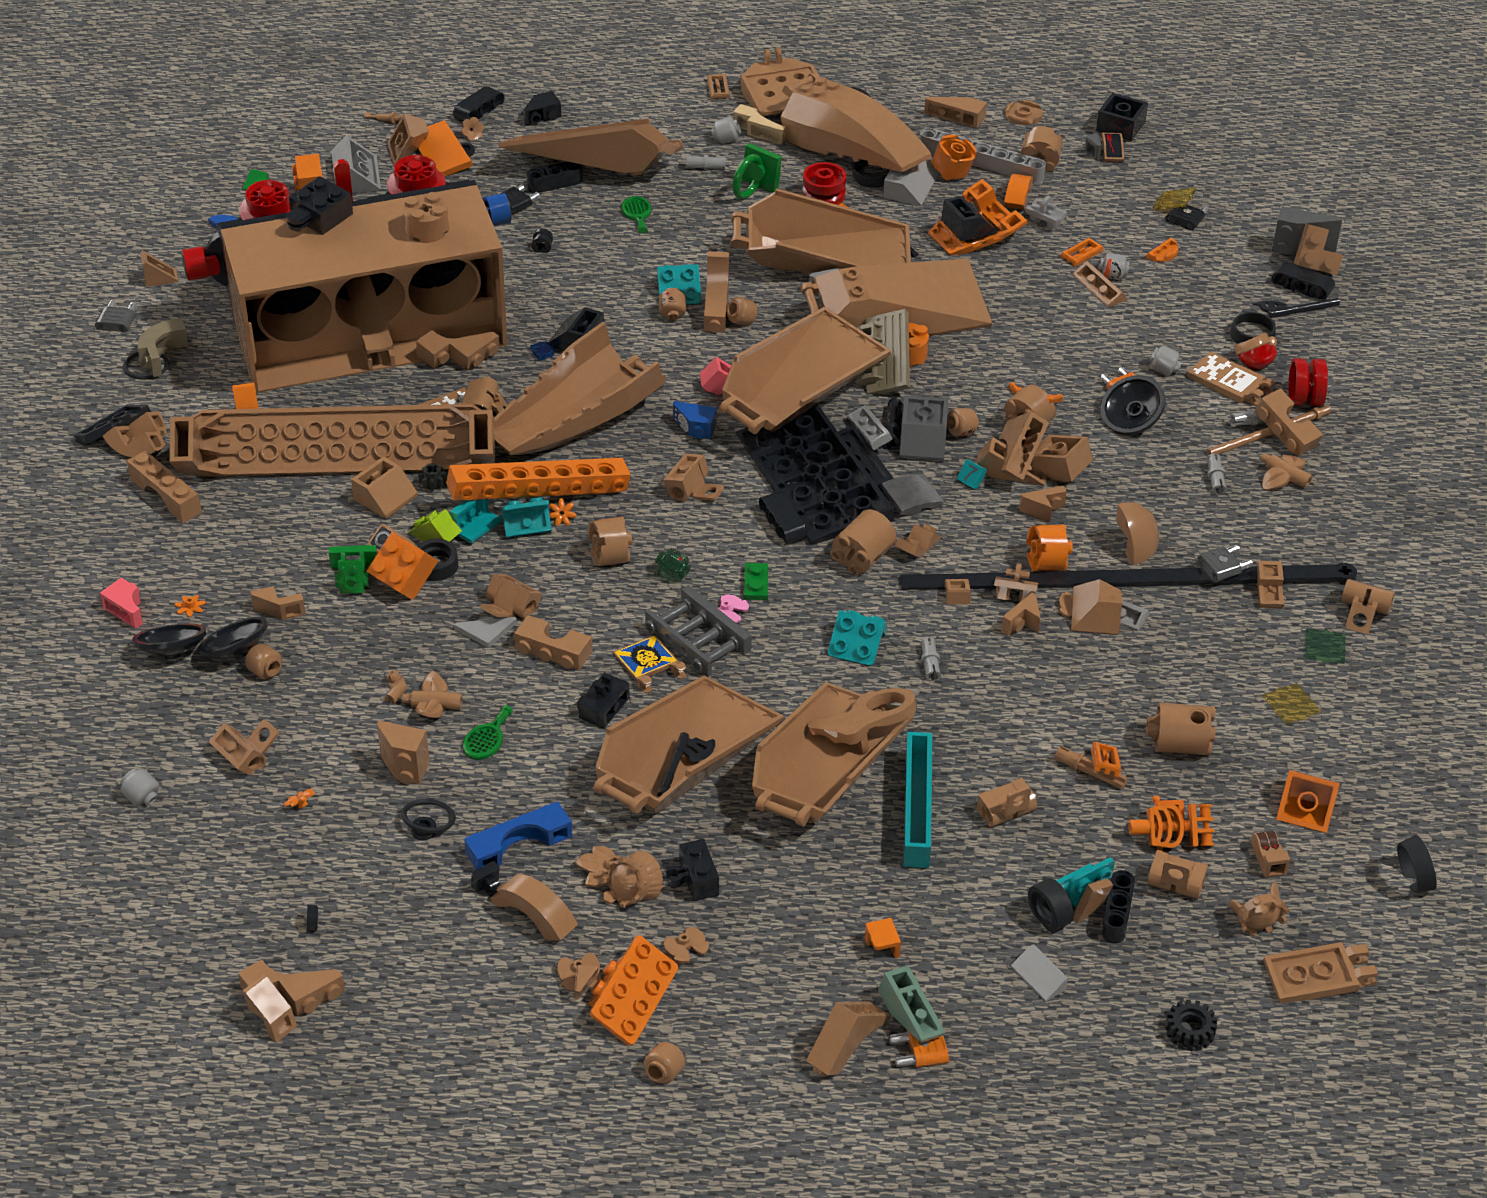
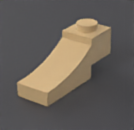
M740 104L734 110L733 119L738 120L741 129L747 130V135L781 145L785 142L786 126L764 118L753 107Z

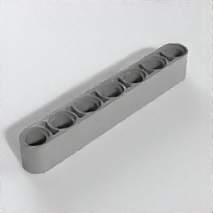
M924 128L920 131L919 139L931 154L934 155L942 137L954 134L932 128ZM958 136L957 139L964 141V137ZM965 138L976 148L977 153L972 166L1010 177L1013 173L1033 176L1032 183L1044 181L1046 167L1044 160Z

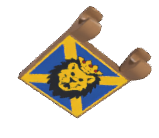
M656 635L613 652L644 693L652 691V687L649 685L652 683L650 676L671 668L678 679L686 677L683 671L686 669L685 664L682 661H678Z

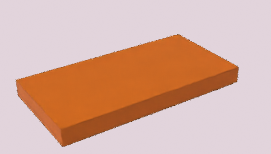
M445 120L427 127L429 130L428 136L417 149L422 156L432 159L436 164V168L445 177L473 166L471 159Z

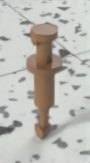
M370 112L364 114L366 118L391 122L393 125L400 121L403 116H398L397 112H392L391 114L378 113L377 115H370Z

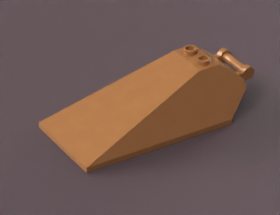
M649 118L518 136L498 142L499 148L622 173L631 172V176L646 173L647 169L653 167L665 153L671 155L681 151L684 147L681 140H669L650 124Z
M776 188L774 193L750 205L747 213L735 211L731 214V222L733 223L731 246L733 248H746V254L758 264L774 269L815 273L836 268L843 269L864 265L911 262L908 224ZM741 223L746 224V237L741 236Z
M969 259L855 266L816 276L813 279L814 284L806 282L800 287L802 294L806 296L810 314L819 310L814 294L818 293L822 307L828 308L855 327L866 324V318L901 309H906L909 312V323L926 326L929 336L992 326L990 315Z
M822 307L734 356L722 389L724 401L721 403L719 411L724 414L728 413L747 426L748 430L753 434H757L762 427L773 433L889 356L891 350L828 308Z
M704 675L607 728L595 767L598 779L594 784L593 790L601 795L606 794L627 805L629 810L636 814L642 810L643 806L649 811L658 813L777 726L784 719V716ZM680 733H688L690 739L695 737L704 741L714 739V751L706 759L691 762L685 755L681 756L670 789L658 797L660 784L669 766Z
M825 682L757 745L752 783L754 795L758 798L755 809L762 812L767 810L794 820L797 825L802 827L806 823L817 824L909 725L915 713L909 719L902 722L871 728L867 734L869 751L862 754L857 744H835L826 736L811 734L808 727L809 722L817 718H826L852 710L856 700L862 696V694ZM884 704L874 708L872 711H888L897 707Z

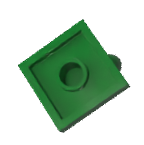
M751 143L745 145L744 159L739 164L733 178L732 189L735 197L741 200L747 199L758 187L774 193L776 188H779L782 156ZM741 179L750 183V186L743 192L740 188Z

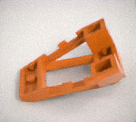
M981 179L966 189L962 196L969 203L974 202L980 214L997 230L996 234L987 235L986 237L966 243L965 241H960L941 221V218L930 229L928 234L951 256L967 254L997 243L1028 222L1018 211L1015 210L1010 213L997 201L994 189Z

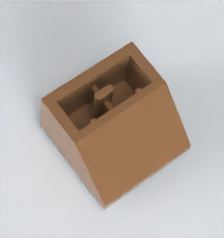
M384 456L351 479L353 500L385 519L418 496V492L401 467Z

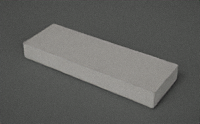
M866 405L847 415L850 423L856 426L873 450L892 440L888 430Z

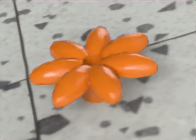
M560 498L558 506L552 503L549 504L551 510L554 511L549 516L550 519L556 518L555 526L561 524L562 521L565 525H570L568 518L577 517L576 513L570 511L574 506L573 503L565 506L564 500Z
M195 595L193 597L183 596V602L175 603V606L180 608L177 614L186 612L188 617H192L193 611L197 613L203 612L200 606L205 605L206 601H198L199 596Z
M307 789L304 792L299 791L297 796H290L284 803V807L289 805L293 807L297 804L298 808H303L308 805L307 798L315 795V792H313V789Z

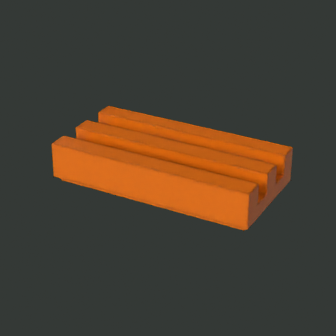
M1087 238L1062 252L1060 258L1066 259L1068 263L1071 262L1073 266H1077L1102 252L1103 246Z
M1093 742L1091 754L1094 771L1099 772L1103 768L1104 774L1109 775L1110 771H1113V775L1119 778L1121 765L1117 748ZM1107 751L1110 752L1111 764L1109 763V760H1108V759H1109V753H1107Z

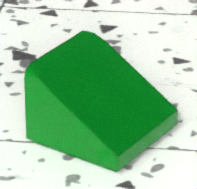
M251 169L242 190L246 191L255 182L269 180L268 173Z

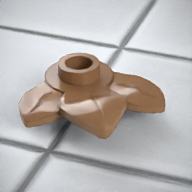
M594 846L592 853L581 855L575 861V865L589 872L585 882L586 886L598 887L608 884L602 883V877L607 876L609 872L606 864L609 861L618 860V857H623L615 855L608 847Z

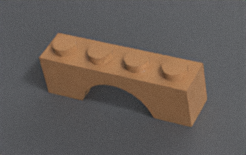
M147 451L127 460L130 479L142 490L152 487L161 496L169 512L182 523L202 513L199 494Z

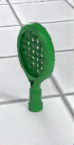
M639 196L628 197L621 204L623 215L637 222L639 233H647L648 229L644 220L651 214V204L648 200Z
M503 705L493 722L479 725L466 734L463 740V751L467 757L473 760H483L499 751L503 744V733L500 726L513 713L510 706Z

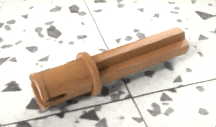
M1061 745L1055 754L1054 760L1074 768L1075 772L1080 770L1122 789L1127 783V777L1122 774L1118 778L1113 775V771H1110L1109 775L1104 774L1103 768L1099 772L1094 771L1093 761L1085 758L1084 753L1078 754Z

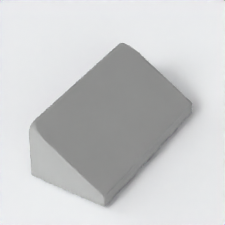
M1122 600L1120 624L1139 631L1149 617V611Z
M1034 944L1029 946L1011 964V968L1045 1002L1067 988V977Z

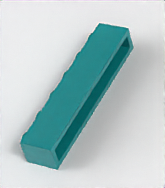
M907 732L903 867L929 868L932 815V733Z

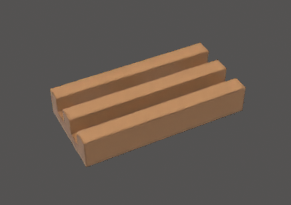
M726 74L707 75L711 100H715V98H718V100L722 98L730 99ZM712 79H715L717 93H714ZM719 79L723 81V93H721Z

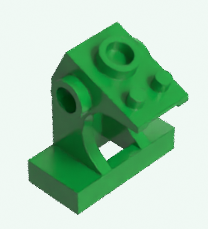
M376 545L329 547L330 567L338 568L339 572L335 574V587L340 588V594L364 593L365 587L369 586V573L366 572V567H370L377 555ZM346 556H360V559L347 560Z

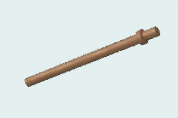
M1328 405L1321 408L1315 407L1310 412L1291 418V420L1298 423L1305 422L1308 419L1310 421L1314 419L1318 421L1322 416L1330 414L1331 408ZM1267 427L1207 449V454H1215L1216 456L1217 454H1222L1271 436L1274 433Z

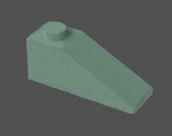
M909 965L885 972L878 992L889 1012L920 1043L944 1036L946 1032Z

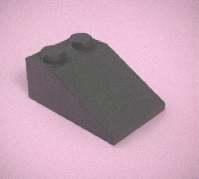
M1282 206L1277 220L1272 251L1280 254L1296 255L1306 223L1328 229L1329 232L1324 250L1336 252L1343 218Z

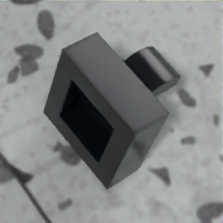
M495 861L472 872L471 887L476 892L484 888L490 897L498 892L500 868Z

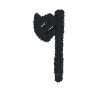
M1338 298L1327 299L1292 307H1286L1287 303L1270 300L1255 302L1252 305L1260 306L1264 312H1268L1270 318L1338 306L1340 305V300Z
M680 733L669 766L660 784L658 797L670 789L681 756L685 755L691 762L706 759L714 751V739L708 741L697 737L690 739L688 733Z

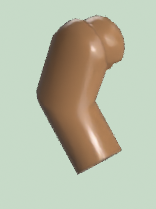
M392 670L387 674L391 690L385 696V699L395 704L402 694L405 693L407 685L404 677L399 675L397 670Z

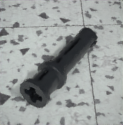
M892 398L888 402L887 419L884 427L890 433L892 440H890L889 445L887 443L882 445L883 449L897 450L900 447L901 441L899 437L901 436L902 429L899 421L902 402L898 398Z

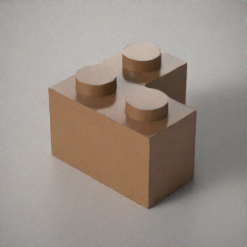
M1305 223L1294 264L1337 275L1343 255L1324 250L1329 232L1328 229Z

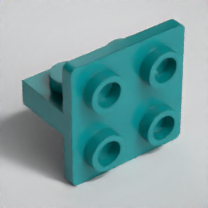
M542 497L530 499L528 503L520 504V501L507 502L506 506L502 507L501 512L506 538L551 532L552 528L548 509L549 500H543Z
M488 499L465 500L449 512L462 530L457 536L469 543L475 542L501 523V517L489 511Z

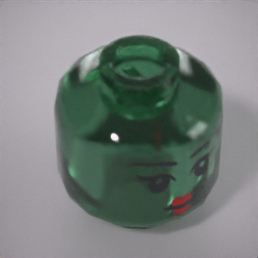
M670 548L666 552L661 551L655 560V563L658 564L657 573L671 582L682 581L691 569L688 556L674 548Z

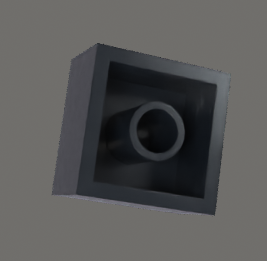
M1112 92L1098 111L1096 131L1102 133H1122L1123 139L1132 141L1146 122L1148 102Z

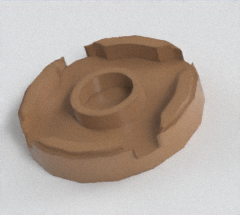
M1020 100L1019 103L1014 101L1006 106L1005 116L1010 122L1018 125H1033L1042 120L1043 109L1041 110L1040 106L1032 101Z

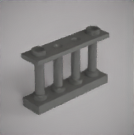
M689 585L681 589V604L658 617L650 609L645 611L646 630L650 634L657 635L690 662L696 672H702L707 677L712 675V662L731 650H739L744 655L751 651L752 635ZM684 612H691L695 615L694 618L676 629L667 624ZM701 624H706L711 628V630L691 642L683 637L684 634ZM716 637H722L727 641L707 655L698 649Z

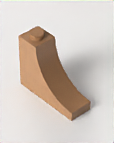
M708 251L704 331L714 333L725 332L726 308L729 303V252Z
M1030 411L1006 422L999 438L1000 441L1007 444V454L1001 469L1002 472L1017 481L1024 479L1049 424L1048 421Z
M869 1001L836 1002L806 1061L814 1066L813 1070L824 1077L838 1075L859 1044L872 1031L885 1025L891 1015Z

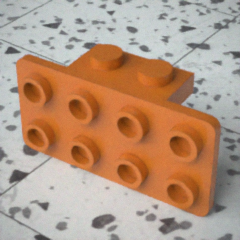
M636 936L622 957L616 961L612 959L603 970L604 978L598 980L591 989L593 996L588 1002L592 1007L590 1016L626 1045L635 1044L678 970L677 963L644 937Z

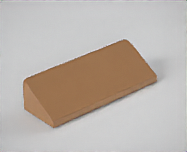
M1088 261L1072 274L1107 307L1127 301L1124 293Z

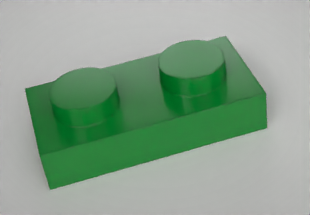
M745 563L744 600H768V563Z

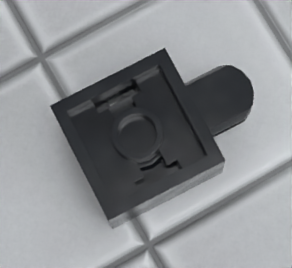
M319 176L289 196L290 212L286 214L287 226L292 231L299 232L305 227H309L324 235L353 215L351 193Z

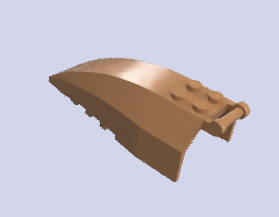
M816 72L809 74L807 78L783 87L785 95L790 97L781 115L782 125L786 126L785 140L790 144L826 155L830 152L837 153L839 158H844L845 155L850 156L856 162H859L860 159L867 160L869 165L881 166L882 168L904 172L932 158L931 152L904 122L882 104L855 89L841 85L838 82L826 80V78H821Z
M602 322L572 343L553 361V366L547 372H541L538 375L539 379L532 386L528 385L524 389V393L517 400L513 399L504 410L494 417L495 443L509 455L530 454L566 444L595 430L634 407L665 383L666 377L661 374L660 365L657 361L647 366L640 357L633 355L623 362L610 343L606 323Z

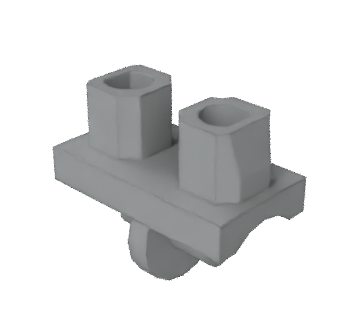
M1046 196L1044 200L1040 198L1035 199L1030 206L1025 208V213L1030 215V220L1034 222L1046 221L1047 227L1051 229H1056L1060 226L1061 221L1067 215V211L1057 208V205L1053 204V198L1050 196Z

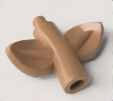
M1263 453L1260 461L1264 462L1266 468L1269 469L1263 478V490L1278 489L1287 485L1288 482L1305 489L1313 478V475L1301 470L1305 467L1306 463L1302 458L1290 455H1282L1280 458L1275 454L1270 456L1266 453Z
M432 670L424 679L421 691L413 690L412 694H402V703L411 704V707L415 708V712L423 716L439 718L443 714V709L461 711L463 696L462 693L448 692L449 688L445 680Z

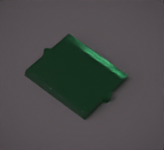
M1306 628L1304 659L1322 661L1323 663L1345 664L1346 634L1330 632L1327 629L1322 631Z

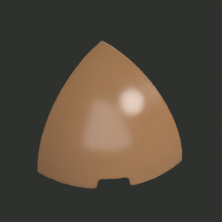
M154 411L146 412L128 426L112 428L103 435V438L118 453L134 457L144 451L151 455L161 450L166 444L162 440L167 432L160 412Z
M1127 502L1118 504L1116 522L1128 538L1126 555L1133 565L1140 564L1148 560L1158 548L1159 530L1152 512L1146 510L1139 503Z

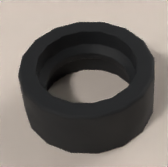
M430 539L417 546L430 556L442 555L449 558L446 562L437 564L427 580L442 581L456 573L459 565L457 549L454 544L443 539Z
M1047 878L1029 888L1028 902L1032 913L1048 931H1056L1072 922L1074 911L1071 900L1062 885L1056 880Z

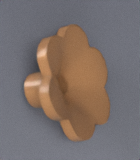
M476 117L463 121L461 133L469 141L483 137L484 125Z

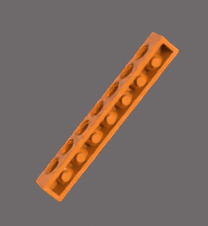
M623 458L450 465L446 484L453 501L617 493L627 490L631 474Z

